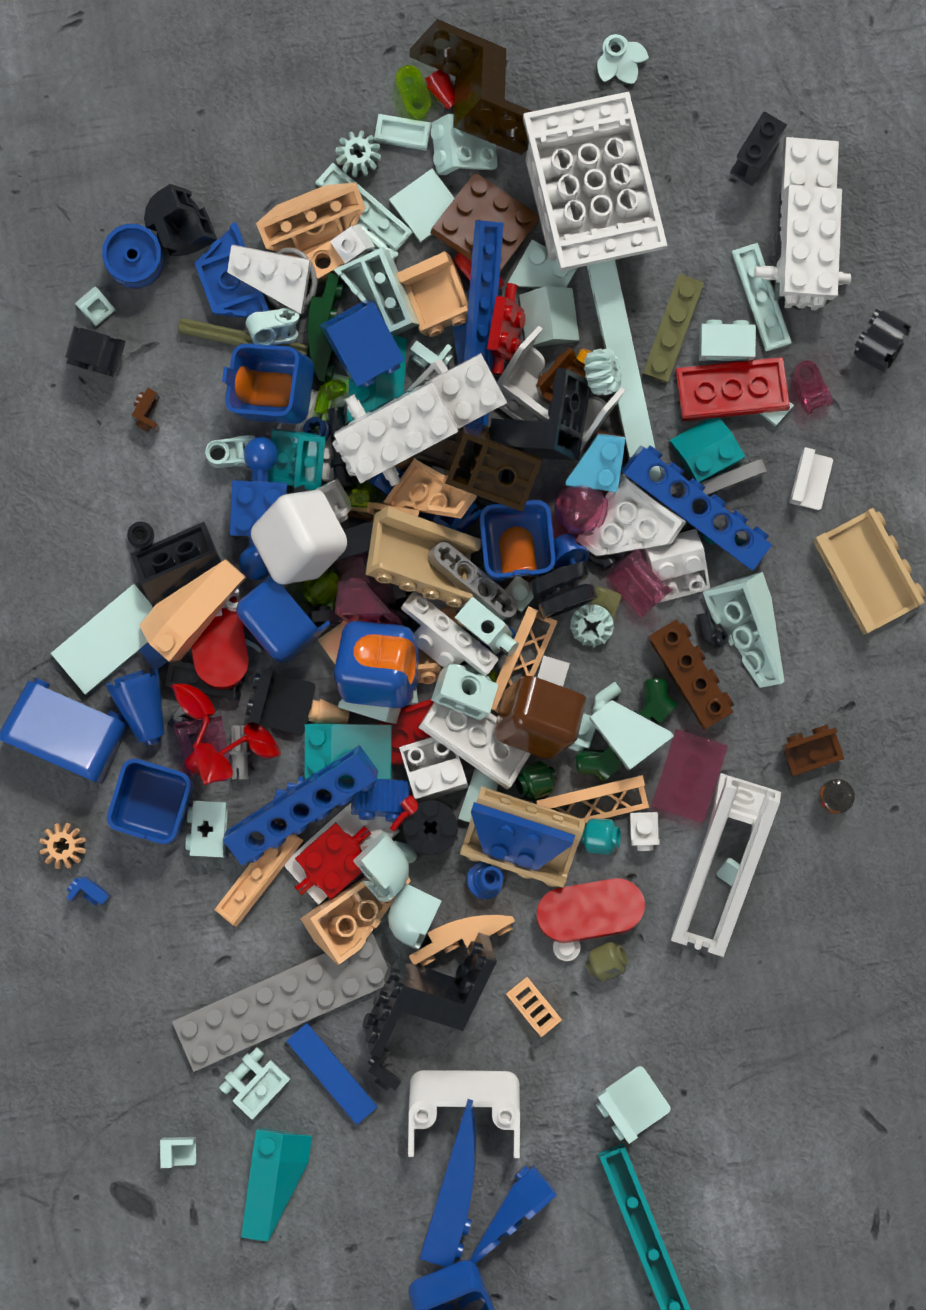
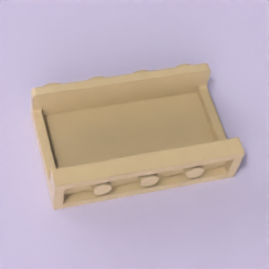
M388 506L374 514L366 575L374 577L380 583L398 585L404 591L421 593L427 599H439L445 601L448 606L461 607L473 597V594L460 590L435 569L429 562L428 553L435 545L446 542L470 561L471 553L480 550L481 539ZM441 551V552H440V553H441L440 559L443 561V560H445V559L443 558L444 552ZM459 566L457 569L459 577L467 580V570Z
M874 508L827 533L821 534L813 540L863 635L925 603L923 600L925 593L919 583L915 584L910 576L912 569L906 559L902 560L897 552L899 550L897 541L892 535L888 536L884 528L886 526L885 519L879 511L875 512Z
M481 787L476 803L575 835L572 846L537 871L485 855L473 818H471L460 854L466 856L471 861H482L500 870L516 872L523 878H534L543 881L548 886L564 888L586 820Z

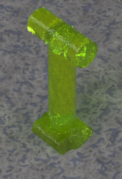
M356 482L357 487L349 490L352 493L350 495L351 507L367 508L370 498L368 494L376 495V487L370 483Z

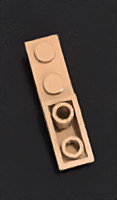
M480 915L455 920L429 931L428 935L432 943L409 955V958L413 964L420 963L421 967L436 960L434 957L435 953L444 950L446 954L459 947L460 945L457 941L460 939L464 941L468 948L470 942L475 941L478 933L490 936L496 932L498 936H501L513 929L511 923L515 922L513 916Z

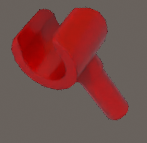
M409 795L400 803L404 811L389 827L393 832L397 830L405 818L417 811L418 802L412 795Z

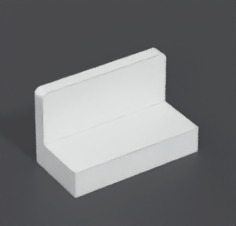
M805 447L802 450L789 503L815 510L822 508L833 463L832 458L815 454L814 449Z

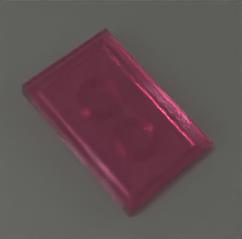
M676 729L651 807L703 823L728 746Z

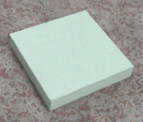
M432 168L391 197L389 202L406 225L413 231L418 241L422 243L432 236L430 233L432 227L454 200V197Z

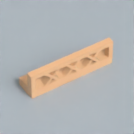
M528 606L514 639L519 643V646L511 656L507 655L496 683L499 685L491 711L499 712L498 705L508 682L510 686L512 685L510 679L512 672L523 668L526 676L535 675L558 622L557 620L552 618L542 620L538 610ZM535 618L550 624L546 635L535 638L531 629ZM530 633L532 640L526 642V639ZM544 639L541 648H539L537 642ZM534 643L538 655L535 660L525 663L521 651L523 647ZM519 658L522 665L515 667ZM533 664L529 673L526 666Z
M643 775L536 801L537 805L549 809L555 808L568 815H571L569 812L574 803L582 802L590 807L585 818H581L586 820L585 823L592 818L604 819L649 808L644 789ZM638 788L642 804L630 806L622 801L628 790ZM623 792L619 798L612 795L615 793ZM609 796L617 801L612 811L605 813L595 807L601 797ZM596 798L593 805L586 801ZM619 804H622L626 807L616 810ZM570 805L567 811L560 808L562 806ZM593 810L600 813L597 815L590 816Z

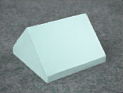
M544 286L519 295L520 305L524 309L526 316L523 327L525 340L538 326L543 328L532 347L579 342L572 288Z

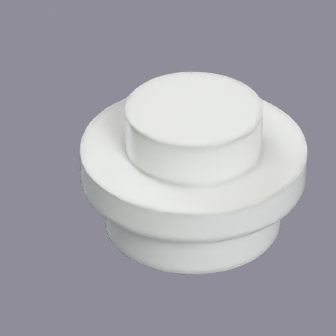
M554 941L553 951L560 960L571 961L580 952V942L558 943Z

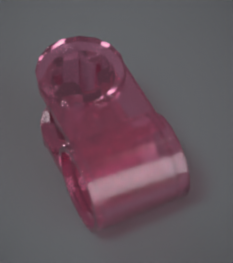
M809 360L800 362L793 369L791 376L805 413L809 415L812 414L814 409L824 405H833L830 391L824 383L816 363ZM799 369H809L812 374L811 380H803L799 376Z

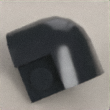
M173 184L162 188L150 198L145 208L144 221L146 228L158 232V241L163 247L167 248L170 256H184L207 247L215 242L217 237L205 207L199 209L191 198V191Z

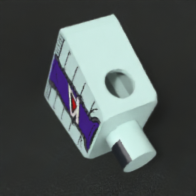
M471 597L455 616V619L467 633L495 655L501 650L506 655L511 656L517 650L519 643L511 638L513 633L509 627L474 597Z

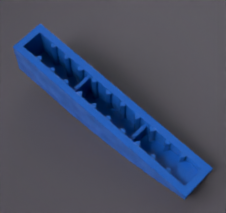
M471 1099L467 1100L420 1256L421 1260L444 1267L452 1265L454 1259L460 1261L464 1244L460 1243L462 1234L468 1235L472 1219L467 1218L476 1167V1123L474 1104Z

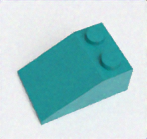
M305 724V779L360 745L378 769L377 779L392 780V725ZM342 775L340 777L341 780H354L349 775Z

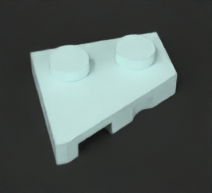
M531 240L508 283L517 284L518 287H532V289L544 286L567 288L578 268L560 271L557 258L549 260L547 247Z

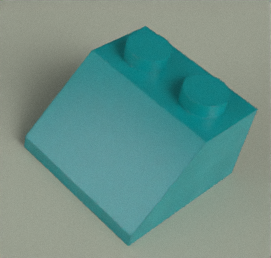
M720 418L707 419L669 440L691 479L694 478L700 483L739 464L746 457L734 435Z

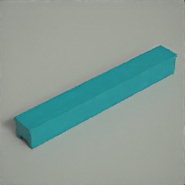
M622 1143L598 1153L660 1310H691L624 1144Z

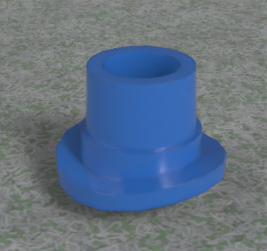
M563 534L554 540L556 552L555 569L585 562L589 559L588 549L578 545L573 534Z
M479 862L468 870L466 876L467 886L475 897L491 899L501 891L503 874L497 867L485 862Z

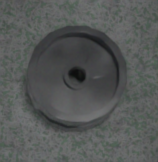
M584 562L557 568L528 584L533 597L542 598L551 595V597L541 601L538 605L542 620L569 612L598 598L593 584H582L575 587L576 584L584 581L589 575Z

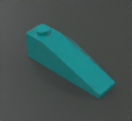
M262 1127L257 1128L241 1233L242 1238L269 1241L309 1163L313 1135Z

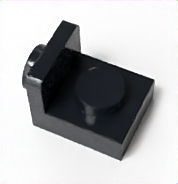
M336 594L333 597L334 610H331V606L314 607L315 611H311L308 617L315 625H323L327 621L331 624H340L344 621V617L348 616L347 600H343L342 594Z

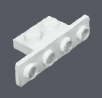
M413 591L401 606L405 613L421 625L414 633L417 646L443 668L448 664L460 665L465 660L483 676H487L498 661L496 655L418 592Z

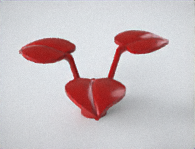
M173 684L171 686L183 711L192 718L203 720L197 740L192 745L194 751L187 757L185 764L192 773L201 775L204 785L226 781L232 777V767L223 755L243 742H249L250 749L261 757L277 758L281 755L277 742L268 730L254 723H248L244 726L243 731L246 736L236 740L218 753L211 744L201 743L209 723L208 716H213L215 713L212 702L206 694L191 685Z

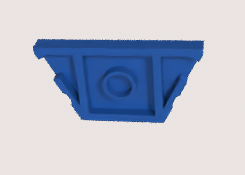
M237 222L232 223L229 226L230 229L210 246L207 253L203 254L195 262V266L213 315L248 318L252 313L269 311L261 291L227 272L231 245L245 247Z
M474 802L471 809L473 822L485 855L537 871L568 849L574 841L575 835L485 805Z

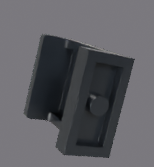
M763 112L736 156L737 161L730 173L753 186L780 143L787 124L769 113Z

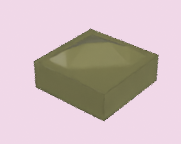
M596 586L595 591L598 598L590 604L605 608L612 616V619H614L622 594Z

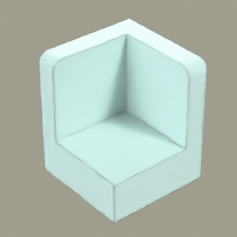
M196 1137L162 1138L160 1140L161 1168L195 1165Z

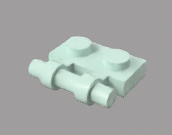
M258 1047L242 1058L243 1062L234 1072L230 1071L225 1076L226 1080L219 1087L225 1094H228L233 1088L240 1092L233 1102L252 1120L291 1079L272 1060L262 1067L258 1061L264 1056V1053ZM252 1069L257 1075L246 1086L241 1079Z

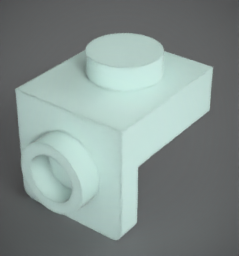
M418 341L410 349L411 355H413L412 360L423 369L426 366L429 367L437 360H442L447 367L453 359L451 355L452 347L449 344L446 345L439 356Z

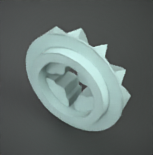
M588 604L575 611L571 618L570 629L574 639L580 641L583 646L590 645L596 647L597 645L605 644L610 638L614 629L612 616L605 608L595 604ZM586 619L591 623L599 621L596 627L597 633L592 629L584 632L587 627Z

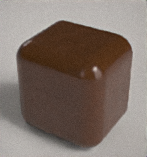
M522 676L503 693L494 729L495 737L505 745L544 759L554 758L577 740L587 698L581 693L541 678Z

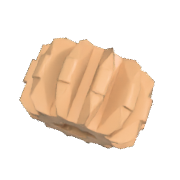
M69 823L65 824L63 831L60 824H54L55 834L50 829H46L45 833L50 839H40L41 844H47V848L40 850V854L50 853L45 862L50 864L56 859V869L61 868L63 861L67 869L72 868L71 858L74 862L80 863L81 859L76 853H86L85 848H78V844L86 842V838L76 839L81 830L76 828L70 833L71 824ZM65 838L67 840L65 843L69 844V849L63 850L60 853L61 849L57 848V843L63 842Z

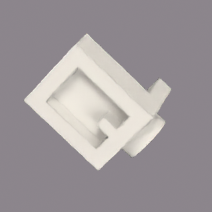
M658 812L630 813L631 846H637V851H654L653 845H660V840L658 839Z

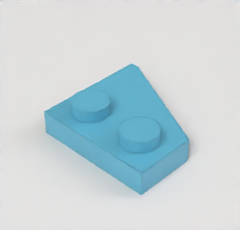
M598 433L589 449L584 453L575 469L566 479V485L618 492L626 437Z

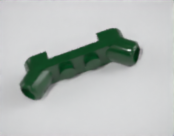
M646 679L643 682L644 709L640 713L636 710L634 712L648 720L651 718L659 725L677 706L668 697L667 682L664 679ZM610 746L605 750H582L576 754L577 772L580 775L594 774L602 783L621 766L622 762L615 757L616 753Z

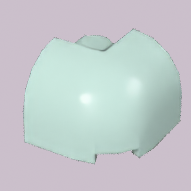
M384 831L377 838L367 839L360 846L364 851L353 860L366 876L362 882L380 902L390 901L403 888L409 874V864L404 853Z
M405 883L403 888L396 894L388 915L389 928L393 935L402 943L419 950L442 900Z

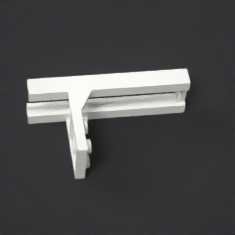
M720 773L707 834L678 913L671 941L686 946L688 942L695 944V949L697 950L704 946L708 948L709 953L724 957L780 804L781 792ZM729 817L752 824V830L712 940L689 933L687 930L727 818Z

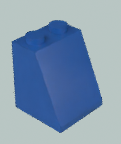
M366 299L319 325L353 385L357 387L361 385L364 388L377 381L376 376L383 372L388 375L401 367L399 363L405 361L373 301Z

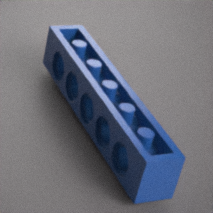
M640 445L621 472L753 571L772 546L766 540L769 535L757 526L754 530L747 526L745 523L748 519L736 510L733 513L726 510L724 507L727 503L715 494L712 497L703 492L705 486L694 478L690 481L682 476L684 470L672 461L669 465L660 459L663 454L649 445L646 449ZM659 466L662 470V475L658 480L652 481L649 477V472L651 468ZM680 482L683 486V492L681 495L673 497L670 491L673 484ZM697 499H702L704 501L703 510L699 513H694L692 510L693 502ZM718 515H723L725 517V525L720 529H715L713 525L714 519ZM740 531H745L746 541L742 545H736V534Z
M358 745L227 829L223 841L241 865L248 861L254 863L264 855L265 850L270 847L273 849L278 848L286 841V837L292 833H295V835L300 834L309 826L308 823L314 819L322 820L330 814V809L336 805L344 806L354 797L353 795L358 791L362 790V792L371 789L376 784L378 769L362 747ZM342 775H349L354 781L345 783L340 777ZM326 789L331 793V796L322 797L318 791ZM305 804L309 810L300 811L295 805ZM282 818L286 824L282 826L277 825L273 819ZM259 832L264 838L261 840L255 839L251 833Z

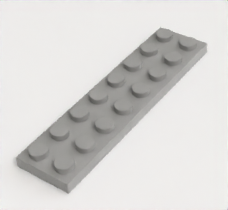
M373 932L370 933L365 940L366 943L359 951L339 965L326 953L321 954L172 1021L193 1072L382 988L385 984L384 978L388 966Z

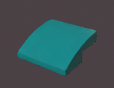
M272 428L271 441L274 442L278 449V460L268 470V481L287 482V485L294 486V488L304 485L308 490H316L321 487L326 437Z

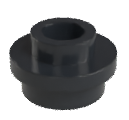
M142 521L132 524L127 532L130 544L139 549L150 546L155 536L153 528L148 523ZM139 531L146 532V537L143 540H138L136 537Z

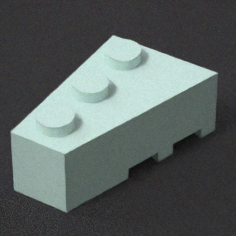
M384 248L377 249L334 269L361 301L367 299L375 303L391 334L398 335L419 325L406 289L399 281L397 276L398 270L389 250Z

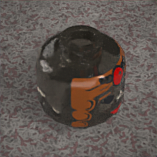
M843 779L826 781L818 791L820 806L830 814L847 812L855 801L853 787Z

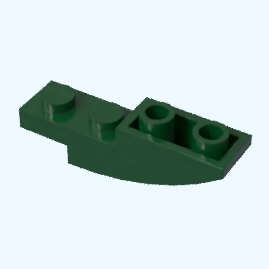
M332 273L328 274L323 298L312 296L308 318L310 355L318 381L323 386L326 385L327 379L332 380L335 364H332L331 361L335 352L319 325L337 316V310L334 309L336 299L341 300L344 284H340V276Z

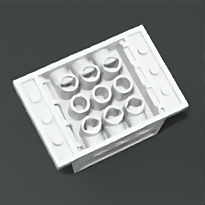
M629 92L523 114L529 141L525 161L549 260L557 258L560 271L667 248Z

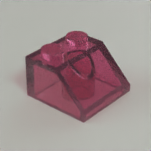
M349 578L348 581L338 582L335 614L345 622L364 621L405 626V623L373 587L365 583V580Z

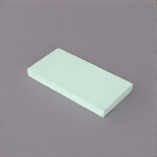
M133 584L51 652V654L83 693L87 695L148 643L139 625L153 607L137 586Z

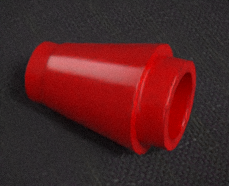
M437 70L425 78L428 84L426 87L447 110L454 106L455 87L450 75L444 71Z

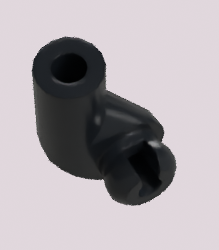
M710 613L696 615L700 637L703 641L713 647H723L728 643V634L725 631L721 632L712 627Z

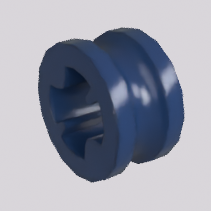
M312 417L304 424L303 432L325 436L326 441L330 436V426L328 422L321 418ZM316 426L320 429L318 434H315L316 432L314 431Z

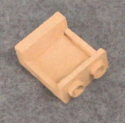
M442 252L397 273L400 283L405 286L420 326L418 329L420 333L425 336L434 337L443 333V328L452 324L453 326H459L467 322L469 300L452 256L447 252Z

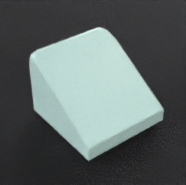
M96 287L92 288L75 303L95 327L115 311V308Z
M726 858L716 875L732 886L740 864L732 858Z

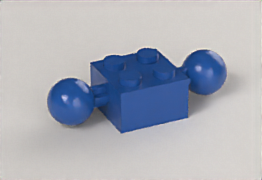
M256 437L250 440L244 448L243 456L245 463L252 469V480H232L230 535L249 536V547L239 557V568L244 576L252 580L263 579L270 573L251 538V529L280 496L285 495L287 491V482L268 481V470L278 460V449L273 441L265 437Z

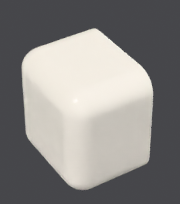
M320 490L280 496L251 529V538L272 579L279 584H290L319 578L345 551L347 546L346 535L325 495Z

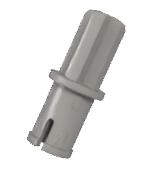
M244 725L232 726V743L246 736L243 731ZM243 742L232 749V752H229V755H232L233 775L231 779H249L248 755H251V752H248V742Z

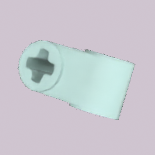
M291 308L252 313L246 319V327L253 343L259 345L294 343L298 339L296 323L299 321V313Z
M245 435L231 439L211 441L205 451L208 463L215 468L248 466L244 460L243 446H246L255 436ZM216 448H221L226 453L223 459L214 460L211 458V452Z

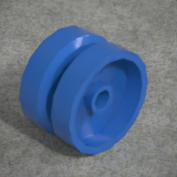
M125 224L116 227L108 234L102 249V258L109 274L118 284L127 288L140 289L151 285L159 278L164 268L165 255L158 238L150 229L140 224ZM132 253H136L137 257L135 259H131L130 255Z

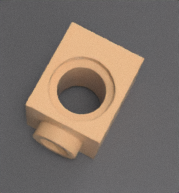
M330 241L306 254L312 260L319 284L327 280L329 273L337 274L334 269L345 264ZM319 259H329L331 261L329 267L326 269L318 268L316 263Z

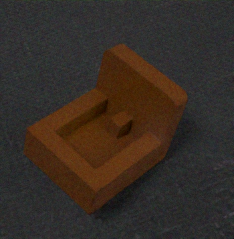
M147 388L145 393H139L134 402L136 408L132 413V417L137 421L135 425L148 433L151 429L155 432H158L160 429L157 423L148 419L160 398L158 393L150 388Z

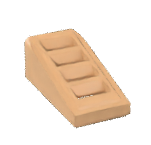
M528 977L524 978L506 993L540 1037L562 1021ZM529 987L531 991L518 1001L516 996ZM533 996H536L538 1000L527 1009L522 1006ZM543 1004L545 1009L532 1018L530 1013ZM550 1013L552 1017L542 1026H539L537 1022Z

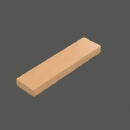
M292 833L286 837V841L278 848L273 849L270 847L265 850L264 855L259 860L248 865L214 910L233 926L237 927L303 840L295 835V833Z

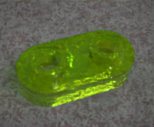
M413 65L402 66L397 71L395 80L404 108L409 116L417 119L423 118L431 110V99L422 74ZM408 77L414 80L410 85L404 83V80ZM421 102L423 106L420 109H415L413 104Z

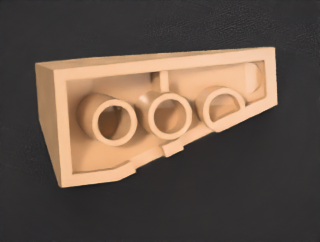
M224 560L157 603L139 625L148 643L169 662L180 661L246 579V576L229 561Z
M366 876L300 918L314 942L337 965L363 947L366 943L365 940L373 929L377 928L380 924L381 918L392 905L395 898L394 896L388 902H380L362 882ZM409 877L406 881V884H409L411 881Z

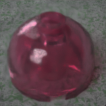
M566 485L558 493L554 512L557 521L563 529L576 535L590 536L594 534L591 532L596 527L600 528L604 524L608 511V500L603 497L601 490L592 489L585 485Z

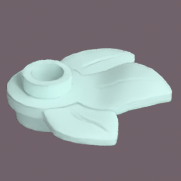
M614 34L607 37L602 47L603 55L597 62L599 77L603 82H607L616 76L626 84H634L638 76L637 63H642L649 58L647 51L640 43L628 42L621 35ZM618 45L621 50L615 53L611 50V47Z

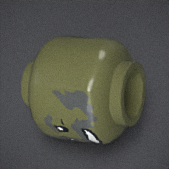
M607 942L591 949L589 961H586L589 974L592 977L596 976L602 982L623 975L626 966L629 964L623 947L621 945L617 946L613 942Z

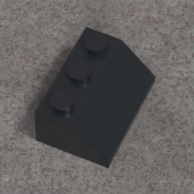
M205 522L131 554L140 583L152 607L222 562Z

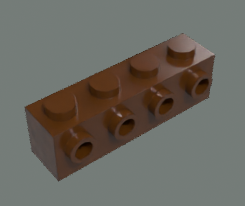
M676 619L649 635L647 639L704 731L732 714L733 710L731 707L734 706V703L727 692L722 694L717 686L720 680L714 670L706 668L703 663L706 658L700 647L692 645L689 637L692 635L684 622L680 624Z

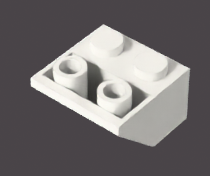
M696 529L678 533L669 545L645 548L647 564L658 603L710 589L704 547Z
M433 737L399 747L414 798L418 803L468 788L459 756Z

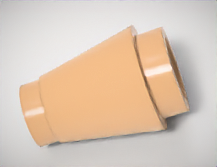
M319 699V701L312 700L308 721L314 722V724H347L349 718L348 710L338 708L337 705Z

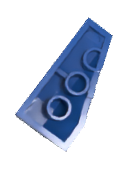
M534 1164L530 1168L525 1165L514 1175L516 1180L512 1183L474 1248L469 1261L476 1264L502 1241L500 1238L504 1235L507 1237L515 1232L522 1224L521 1220L524 1217L531 1219L557 1196L553 1186Z

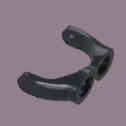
M633 551L619 553L618 556L611 559H598L590 554L588 560L603 572Z

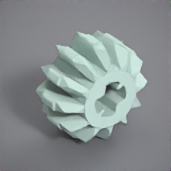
M360 131L356 138L353 132H349L350 140L341 138L340 143L343 147H336V154L340 155L336 159L337 164L343 165L342 170L344 173L352 169L353 177H357L360 170H362L364 176H367V167L371 170H376L377 166L373 161L381 160V155L376 153L380 150V145L377 143L372 144L374 141L372 135L364 139V131ZM359 150L363 157L357 158L354 155V151Z
M601 348L587 353L584 359L585 378H587L588 386L593 394L608 395L618 391L621 386L620 378L622 375L618 365V358L614 352L608 348Z

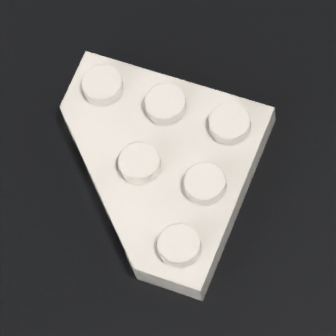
M620 474L618 492L609 491L576 541L595 556L669 545L676 538L686 521L625 474Z

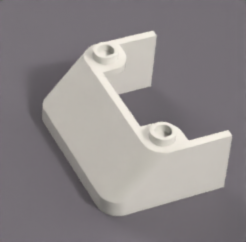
M540 326L518 347L497 382L507 401L506 404L498 408L514 420L549 422L548 409L550 405L540 399L536 388L537 381L545 367V359L539 351L532 347L543 330ZM620 388L608 403L599 397L589 398L581 451L609 416L625 392L623 388Z
M417 1071L410 1080L408 1157H414L415 1129H426L432 1126L436 1120L437 1107H465L467 1100L471 1099L473 1100L474 1107H492V1119L498 1128L513 1130L514 1158H520V1084L517 1076L510 1071Z

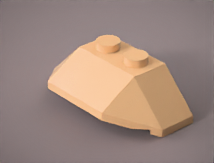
M356 183L331 184L276 205L256 225L266 249L278 252L283 248H296L308 254L333 240L350 226L356 225L366 208ZM285 254V255H289V256L298 257V256H296V255H294V254Z

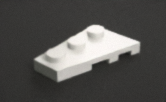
M231 245L228 273L296 312L303 313L312 260Z

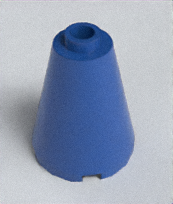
M157 667L150 668L151 674H144V671L141 670L114 679V686L110 682L106 683L109 694L138 742H144L145 746L160 742V736L165 734L160 675Z

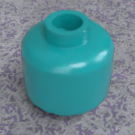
M592 818L587 821L580 843L584 844L586 851L590 854L609 855L614 852L615 848L620 846L621 829L611 819Z

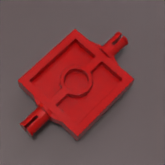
M513 283L506 284L505 297L496 296L487 346V350L492 352L494 358L491 372L494 375H502L504 362H510L521 345V328L524 327L526 321L524 309L518 306L515 301L518 285Z
M335 822L295 857V860L302 866L307 876L295 886L296 890H300L299 893L303 896L306 891L315 885L332 899L362 873L353 860L362 852L360 844L372 833L363 826L355 835L351 836L344 832Z

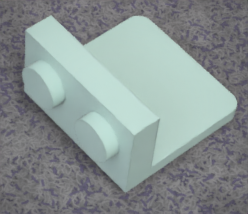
M447 114L431 123V137L434 145L433 161L436 166L437 175H447L459 168L494 170L497 168L496 145L453 128L454 114Z
M642 1066L636 1067L596 1095L600 1100L596 1103V1106L604 1118L610 1115L615 1123L611 1128L620 1141L625 1138L629 1144L638 1138L637 1134L670 1112L669 1104Z

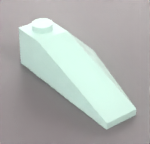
M763 572L742 576L705 590L703 595L712 619L716 624L720 623L728 634V642L731 646L733 644L742 655L743 664L758 686L762 688L782 684L784 682L772 598Z

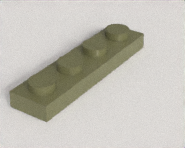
M678 274L642 375L668 384L704 282Z

